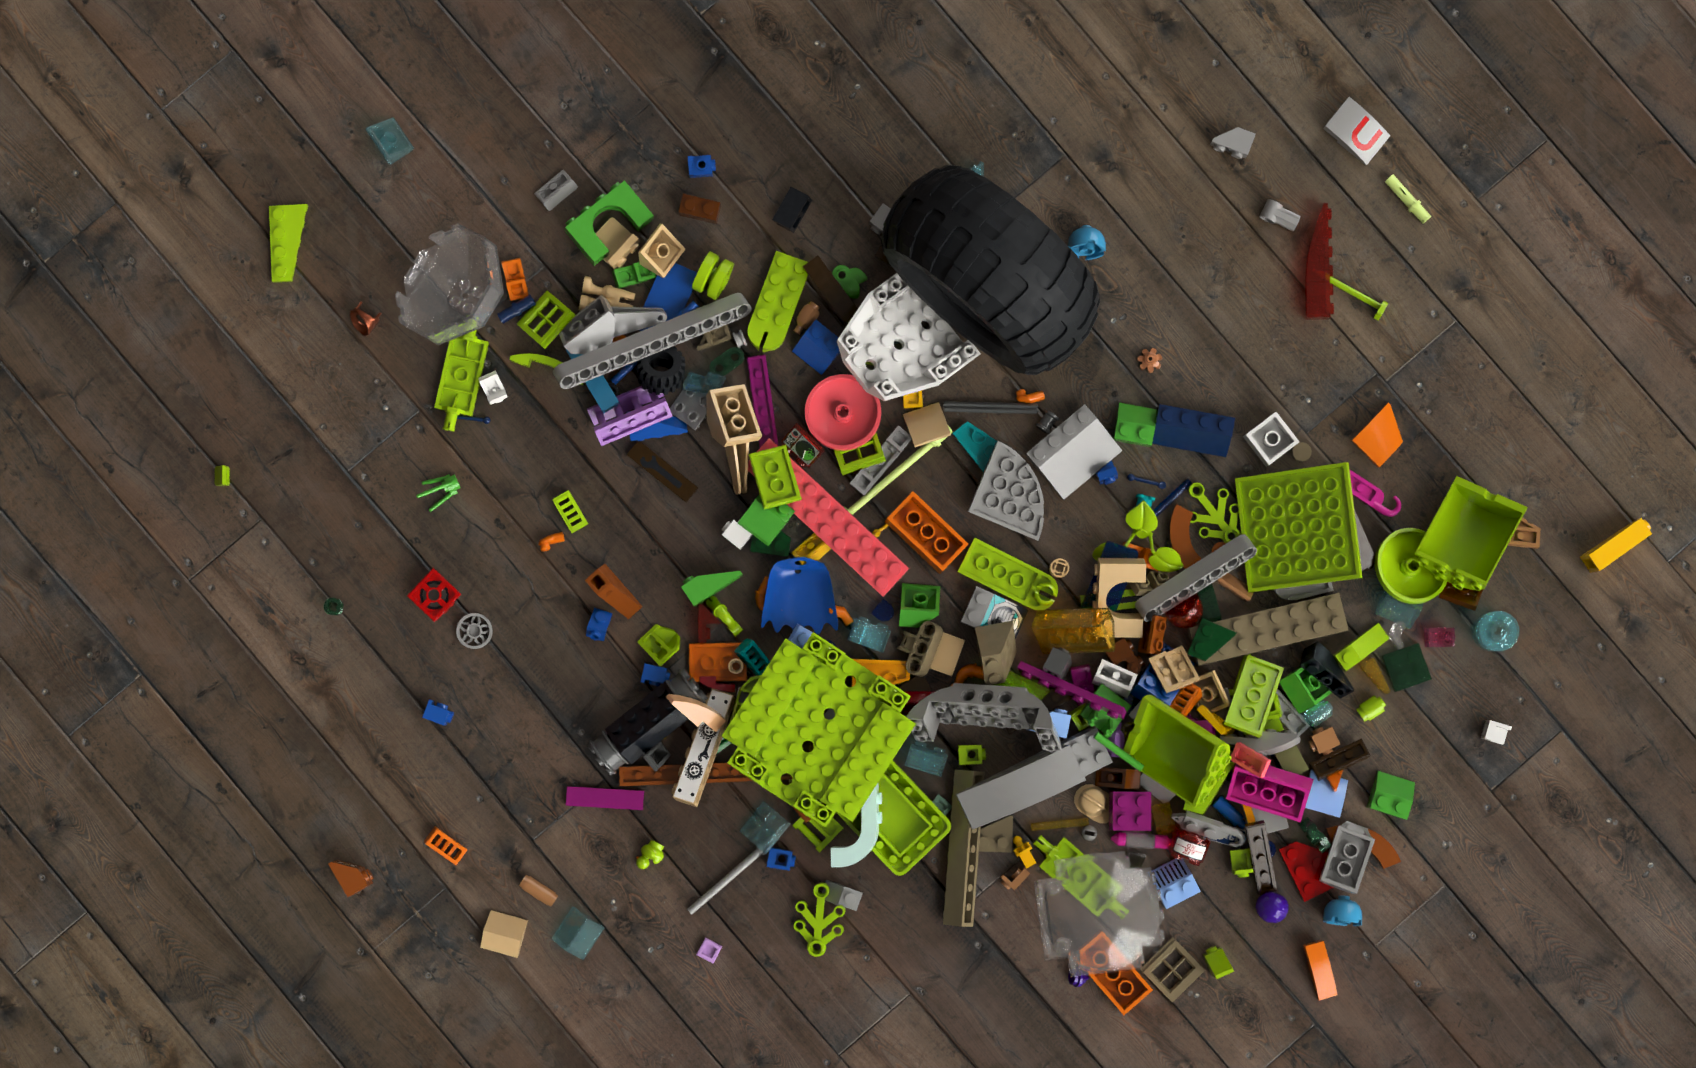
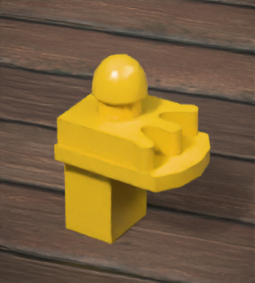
M1015 836L1013 843L1016 847L1013 851L1016 857L1020 856L1027 869L1036 864L1030 852L1032 847L1027 841L1023 843V839L1020 836Z

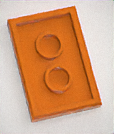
M742 642L689 644V675L691 676L689 679L694 678L696 682H699V676H716V682L747 681V666L744 662V668L739 674L731 673L728 669L730 660L734 658L740 659L734 650ZM736 662L733 664L734 670H738L740 668L739 663Z

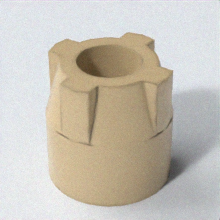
M737 658L730 660L728 664L729 671L734 674L741 673L744 668L743 662ZM736 662L740 664L738 670L733 669V664Z

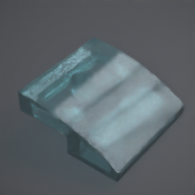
M763 801L741 828L740 832L767 854L791 823Z

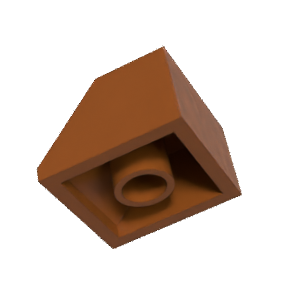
M340 860L328 864L347 897L353 896L373 884L372 879L374 877L371 871L363 866Z

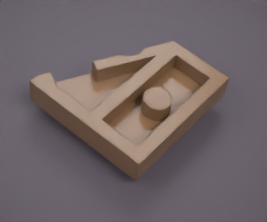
M1522 518L1508 546L1538 549L1540 547L1541 529Z

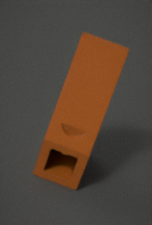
M606 564L599 567L585 580L599 597L627 619H630L643 607Z

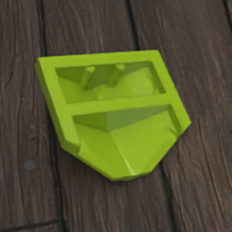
M655 624L637 641L660 667L680 649V636L673 629L662 627L658 624Z

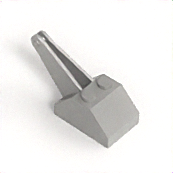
M600 295L577 313L559 333L563 346L570 354H586L613 343L614 337L663 323L667 320V315L662 308L611 307L607 299Z

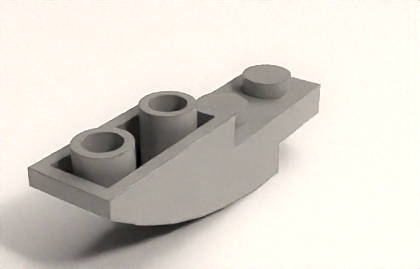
M1265 729L1260 738L1253 735H1246L1243 738L1235 734L1220 736L1221 740L1229 744L1230 749H1234L1236 743L1241 742L1263 756L1282 752L1301 741L1299 735L1292 730H1285L1284 733H1281L1274 729Z

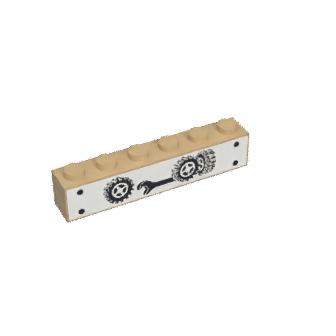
M713 688L710 693H707L708 699L705 700V704L720 713L726 722L717 732L711 729L705 722H702L697 729H694L691 737L693 740L692 745L685 752V764L681 765L678 772L680 778L678 783H675L672 788L673 798L676 801L698 807L722 740V734L726 729L736 701L734 695Z

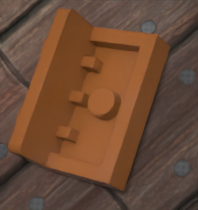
M1153 615L1150 622H1145L1143 619V636L1139 640L1138 652L1153 655L1161 653L1166 629V617Z

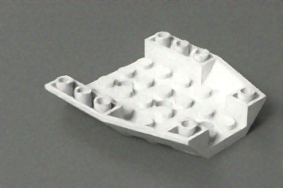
M898 273L867 294L837 339L844 365L867 393L883 401L938 386L981 354L969 340L963 343L951 326L936 314L901 279ZM921 322H928L930 329L923 328ZM894 341L900 342L902 349H896ZM871 362L874 365V370H869L865 363Z

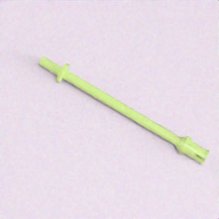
M947 437L924 444L847 510L853 515L932 447H939L941 442Z

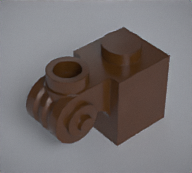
M1121 638L1103 650L1112 664L1117 665L1124 661L1127 663L1125 669L1135 674H1139L1142 666L1145 665L1139 655H1134L1132 650L1135 648L1129 639Z

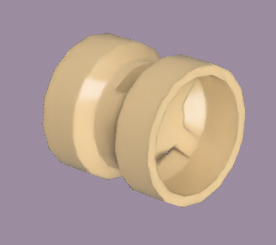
M1061 558L1055 559L1049 565L1050 574L1055 578L1064 577L1069 572L1068 562Z

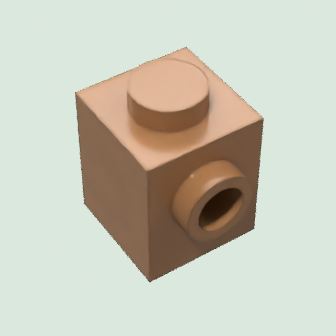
M1319 727L1312 731V735L1308 736L1310 739L1308 744L1312 752L1316 751V754L1322 753L1323 756L1333 752V748L1340 745L1333 727L1325 729Z

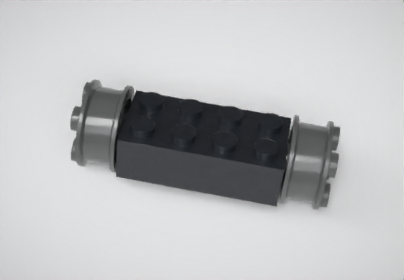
M684 668L682 670L679 669V674L670 681L666 679L665 682L615 720L605 730H602L601 736L594 741H589L587 747L593 754L596 753V761L601 766L605 765L604 768L610 775L616 774V770L624 763L633 764L688 720L666 698L668 694L686 696L706 703L705 700L708 697L702 690H698L699 684L694 678L689 679L691 676Z

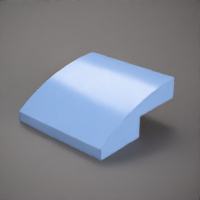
M1310 770L1308 778L1314 780L1305 808L1340 818L1348 780L1341 778L1337 791L1334 792L1326 778L1318 781L1314 772Z

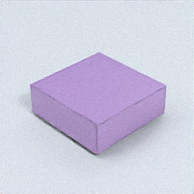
M705 937L696 955L714 963L722 946Z

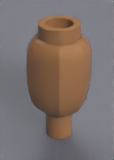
M812 301L804 305L797 316V326L793 331L800 335L803 329L809 328L818 318L820 307Z

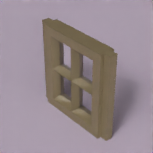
M1173 937L1140 968L1172 1003L1205 971ZM1176 949L1182 958L1172 967L1165 959ZM1186 960L1193 968L1182 977L1175 969ZM1163 962L1169 968V971L1159 980L1152 971ZM1173 973L1179 981L1169 990L1162 982Z

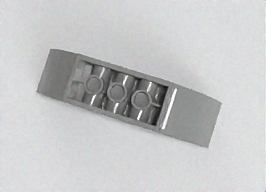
M953 683V686L940 689L922 699L906 716L916 723L911 732L915 740L920 742H934L939 723L960 724L963 726L976 725L980 727L1015 728L1018 730L1032 729L1035 730L1043 750L1050 752L1062 751L1061 741L1048 709L1040 699L1029 693L1027 688Z

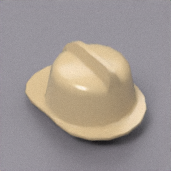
M1092 784L1080 787L1074 796V803L1077 809L1095 822L1108 823L1109 794Z

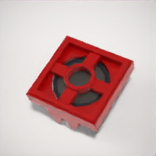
M432 568L407 597L436 622L442 615L448 612V609L455 604V601L462 594L435 568Z

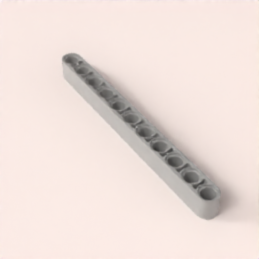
M734 293L561 363L554 368L553 375L561 388H572L744 318L751 312V306L743 294Z

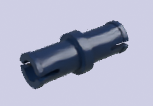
M529 294L517 303H511L510 307L497 313V315L504 324L517 315L521 316L522 312L535 306L536 303Z

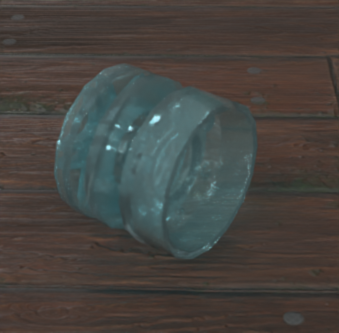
M1504 611L1482 614L1473 626V638L1476 644L1488 652L1510 649L1519 637V626L1516 619ZM1496 628H1501L1500 635H1495Z

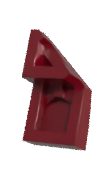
M699 676V682L709 688L735 692V684L716 683V676Z

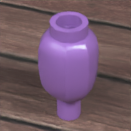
M1120 723L1111 737L1107 739L1124 750L1125 736L1121 731L1122 723ZM1106 748L1110 757L1120 758L1118 755H1116L1111 750Z

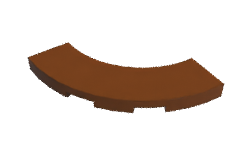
M1176 504L1170 521V539L1172 548L1180 555L1183 568L1187 569L1202 558L1195 552L1189 535V526L1193 512Z
M1339 825L1325 828L1331 844ZM1368 829L1371 837L1375 839L1371 853L1377 858L1382 868L1400 863L1399 855L1384 837Z

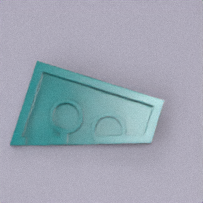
M967 421L952 434L984 473L997 441Z

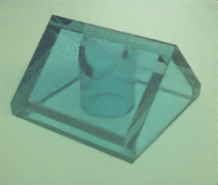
M394 117L365 129L390 165L415 149Z
M1384 591L1375 614L1411 629L1422 611L1423 603H1404L1396 600Z
M573 906L552 937V940L565 951L584 960L605 927Z

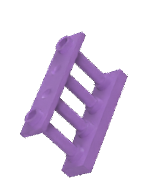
M639 386L616 396L620 404L604 414L598 404L587 408L593 424H599L593 428L601 446L672 417L665 397L659 399L664 396V393L656 395L653 392L651 394L648 392V389L644 390L642 386Z

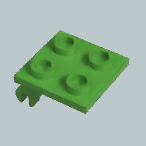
M1102 683L1094 692V694L1124 707L1126 712L1131 707L1129 703ZM1087 703L1079 715L1088 721V725L1091 727L1095 726L1102 731L1104 737H1111L1122 719L1119 717L1117 719L1111 718L1107 715V712L1103 710L1096 711L1090 708V704Z

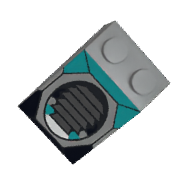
M976 586L960 622L975 628L1013 621L1016 639L1028 610Z

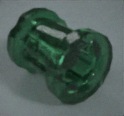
M329 598L325 601L324 610L327 614L339 615L343 612L344 604L340 599ZM331 603L338 604L336 606V611L330 610V608L332 607Z

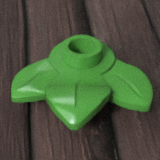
M838 265L832 271V275L850 298L857 299L860 294L859 283L867 280L866 274L859 268L849 269L845 265ZM841 271L845 272V276L843 278L838 277V274Z

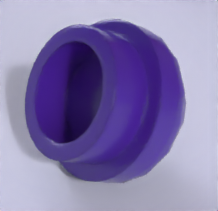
M1079 967L1069 971L1068 981L1075 987H1081L1089 980V976Z

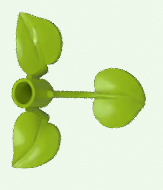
M1144 500L1126 514V523L1133 528V532L1123 548L1120 549L1119 545L1115 542H1106L1096 547L1092 554V557L1097 561L1098 558H1125L1122 552L1126 550L1134 536L1137 535L1142 539L1149 537L1151 553L1153 554L1149 557V563L1153 568L1162 572H1174L1183 567L1180 555L1174 549L1160 547L1155 551L1153 533L1151 531L1157 528L1158 520L1153 510Z

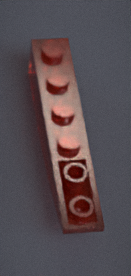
M1324 203L1308 252L1305 277L1306 320H1329L1330 314H1334V303H1330V295H1333V284H1330V277L1333 276V265H1329V258H1332L1333 254L1332 246H1329V239H1332V227H1328V220L1332 218V210L1328 208V203Z

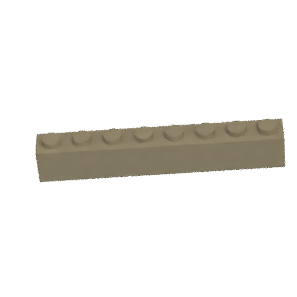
M955 770L953 777L954 786L950 816L951 830L949 834L943 924L973 927L981 826L971 829L956 794L983 781L985 772Z

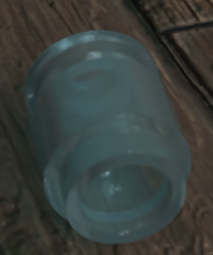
M1322 700L1317 705L1306 710L1304 718L1310 726H1318L1333 715V707L1328 701Z

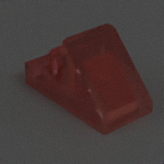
M699 604L698 643H707V639H711V628H707V624L722 623L703 604Z

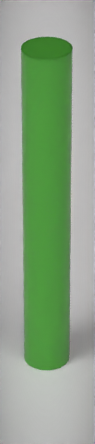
M1097 732L1093 738L1138 771L1143 769L1144 765L1102 734Z

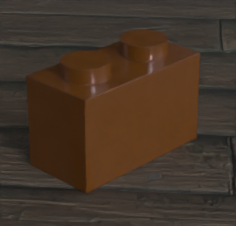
M683 194L679 215L717 224L721 203Z

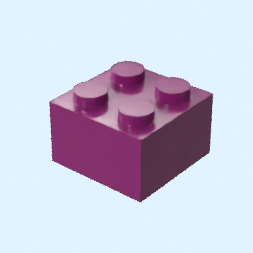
M1109 791V830L1151 831V792Z

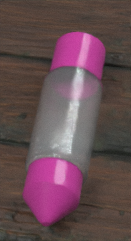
M1118 832L1111 837V840L1117 846L1131 848L1167 849L1172 844L1167 835H1155L1153 833Z

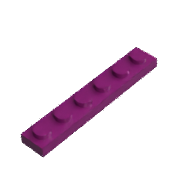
M1021 661L1017 667L1023 678L1037 680L1039 685L1045 688L1050 686L1060 695L1065 696L1068 694L1078 703H1088L1090 708L1096 711L1103 710L1111 718L1117 719L1119 717L1124 719L1127 713L1124 707Z

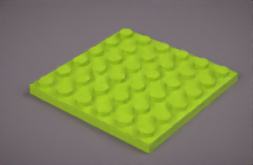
M1348 462L1235 478L1241 535H1246L1257 549L1255 556L1245 562L1248 592L1362 578Z

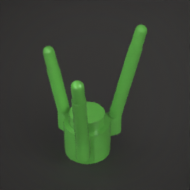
M455 474L422 481V485L441 482L442 484L417 494V498L443 488L445 492H449L429 508V512H432L451 496L458 494L457 490L461 487Z

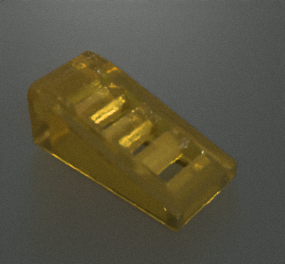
M1369 658L1358 663L1359 667L1383 694L1390 693V689L1375 658Z

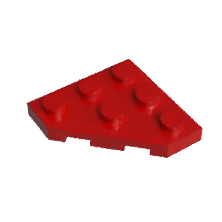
M1297 841L1278 849L1304 902L1334 888L1319 881L1320 872L1324 867L1329 852Z

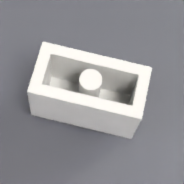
M1102 659L1092 683L1098 686L1102 683L1114 693L1128 698L1137 674Z

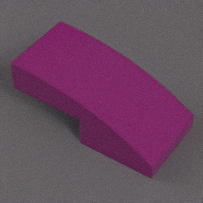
M1089 664L1071 667L1073 685L1094 694L1095 689L1092 683Z

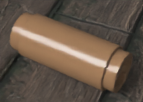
M525 875L519 885L522 890L550 907L558 897L554 891L528 875Z

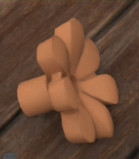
M1151 348L1150 352L1147 349H1143V356L1139 355L1137 357V361L1142 362L1139 366L1141 370L1147 368L1148 373H1152L1154 367L1160 369L1161 364L1158 361L1162 360V355H1156L1157 350L1155 348Z

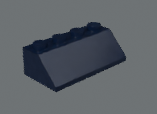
M1159 404L1157 406L1152 444L1226 457L1232 438L1235 418Z

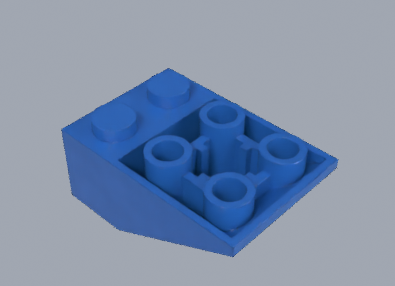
M1163 642L1161 653L1173 650L1172 647ZM1149 662L1130 694L1141 701L1144 696L1151 694L1170 706L1180 689L1165 693Z

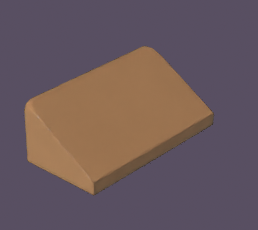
M1230 573L1215 581L1245 602L1250 601L1254 593L1248 592L1247 584Z

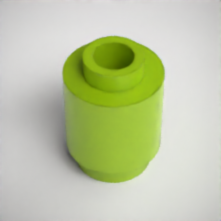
M1374 695L1361 703L1356 711L1364 722L1367 720L1371 721L1385 712L1384 707L1386 704L1380 696L1376 698Z

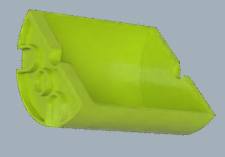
M1456 476L1415 552L1417 563L1435 574L1434 577L1437 580L1452 583L1459 590L1463 588L1476 591L1484 589L1528 507L1499 494L1494 495L1488 492L1487 489Z
M1151 694L1144 696L1133 722L1135 726L1129 733L1124 751L1144 765L1141 772L1192 806L1196 807L1201 802L1205 803L1216 783L1225 776L1226 771L1224 769L1232 758L1230 756L1229 744Z

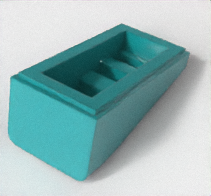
M746 638L734 650L736 655L756 676L762 675L770 663L769 659L751 639ZM760 658L761 660L756 665H754V663ZM765 663L766 666L759 671L758 669Z

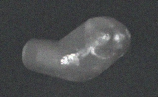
M1402 621L1394 622L1389 632V638L1396 650L1405 646L1400 638L1402 631L1406 628L1405 623Z

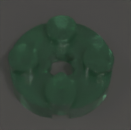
M1308 817L1297 824L1304 833L1307 831L1306 837L1313 845L1317 843L1315 846L1322 854L1331 847L1325 835L1317 829V826Z

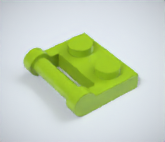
M801 817L792 825L795 829L798 828L816 846L815 849L819 853L843 829L833 817L826 828L811 819L809 822L826 837L821 841L803 823L804 820Z

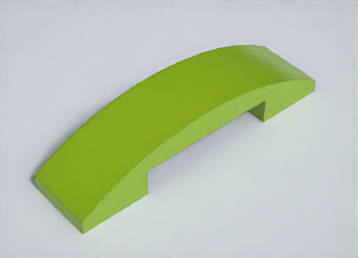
M530 353L512 355L509 359L511 362L529 368L532 361L553 368L562 363L548 356Z

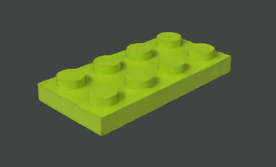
M1247 655L1223 725L1260 738L1284 668Z

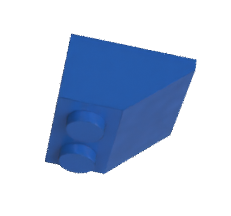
M815 320L792 352L819 374L823 375L840 354L837 344L839 337Z

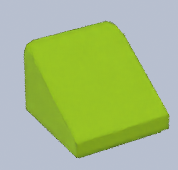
M221 465L215 467L216 486L230 485V468L228 466Z

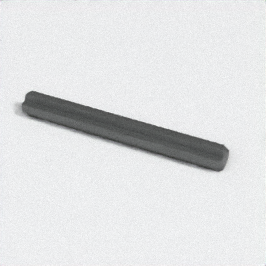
M945 401L943 403V411L1037 414L1038 404Z

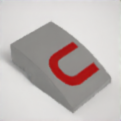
M1350 97L1346 99L1323 128L1338 140V144L1365 165L1370 162L1390 137L1388 132Z

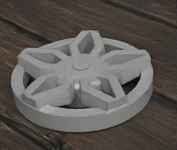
M470 613L460 619L456 628V634L460 643L465 647L479 649L489 643L492 638L493 628L489 619L484 615ZM473 616L471 619V624L469 622H463L465 619ZM476 616H477V618H478V623H477V624L474 623V620H475ZM480 617L483 618L487 622V624L480 625ZM461 624L468 625L467 629L463 628ZM483 627H489L488 630L482 631ZM460 629L467 632L463 638L460 636ZM489 632V636L485 641L484 636H482V634H487ZM469 636L470 640L464 642L466 637ZM481 637L482 644L477 640V638ZM474 639L475 643L478 644V646H471L468 644L472 642Z

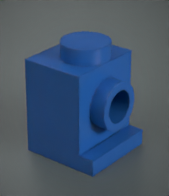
M711 155L688 156L690 178L713 176L712 171H716L715 159H711ZM700 162L706 164L704 168L698 166Z
M644 664L641 682L645 683L646 680H649V684L660 686V683L665 682L666 679L670 680L671 673H668V668Z
M429 699L422 718L444 726L447 725V722L451 723L454 712L448 710V706L437 702V705H434L435 701Z
M770 847L767 867L790 871V866L794 867L796 856L792 855L793 851ZM780 855L785 856L786 860L784 862H779L778 857Z

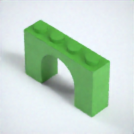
M625 180L621 184L619 182L614 184L608 194L600 195L595 200L596 203L591 207L589 205L580 212V216L577 218L572 217L566 222V234L593 266L609 255L608 248L598 238L593 229V222L600 213L607 210L621 212L637 231H640L653 220L654 215Z

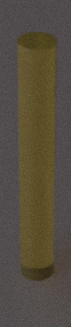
M1080 818L1031 823V831L1089 826V819Z

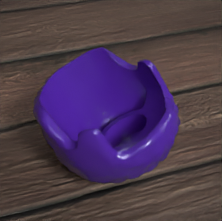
M1268 892L1258 898L1255 908L1259 917L1264 921L1278 923L1287 916L1289 905L1284 896L1275 892Z

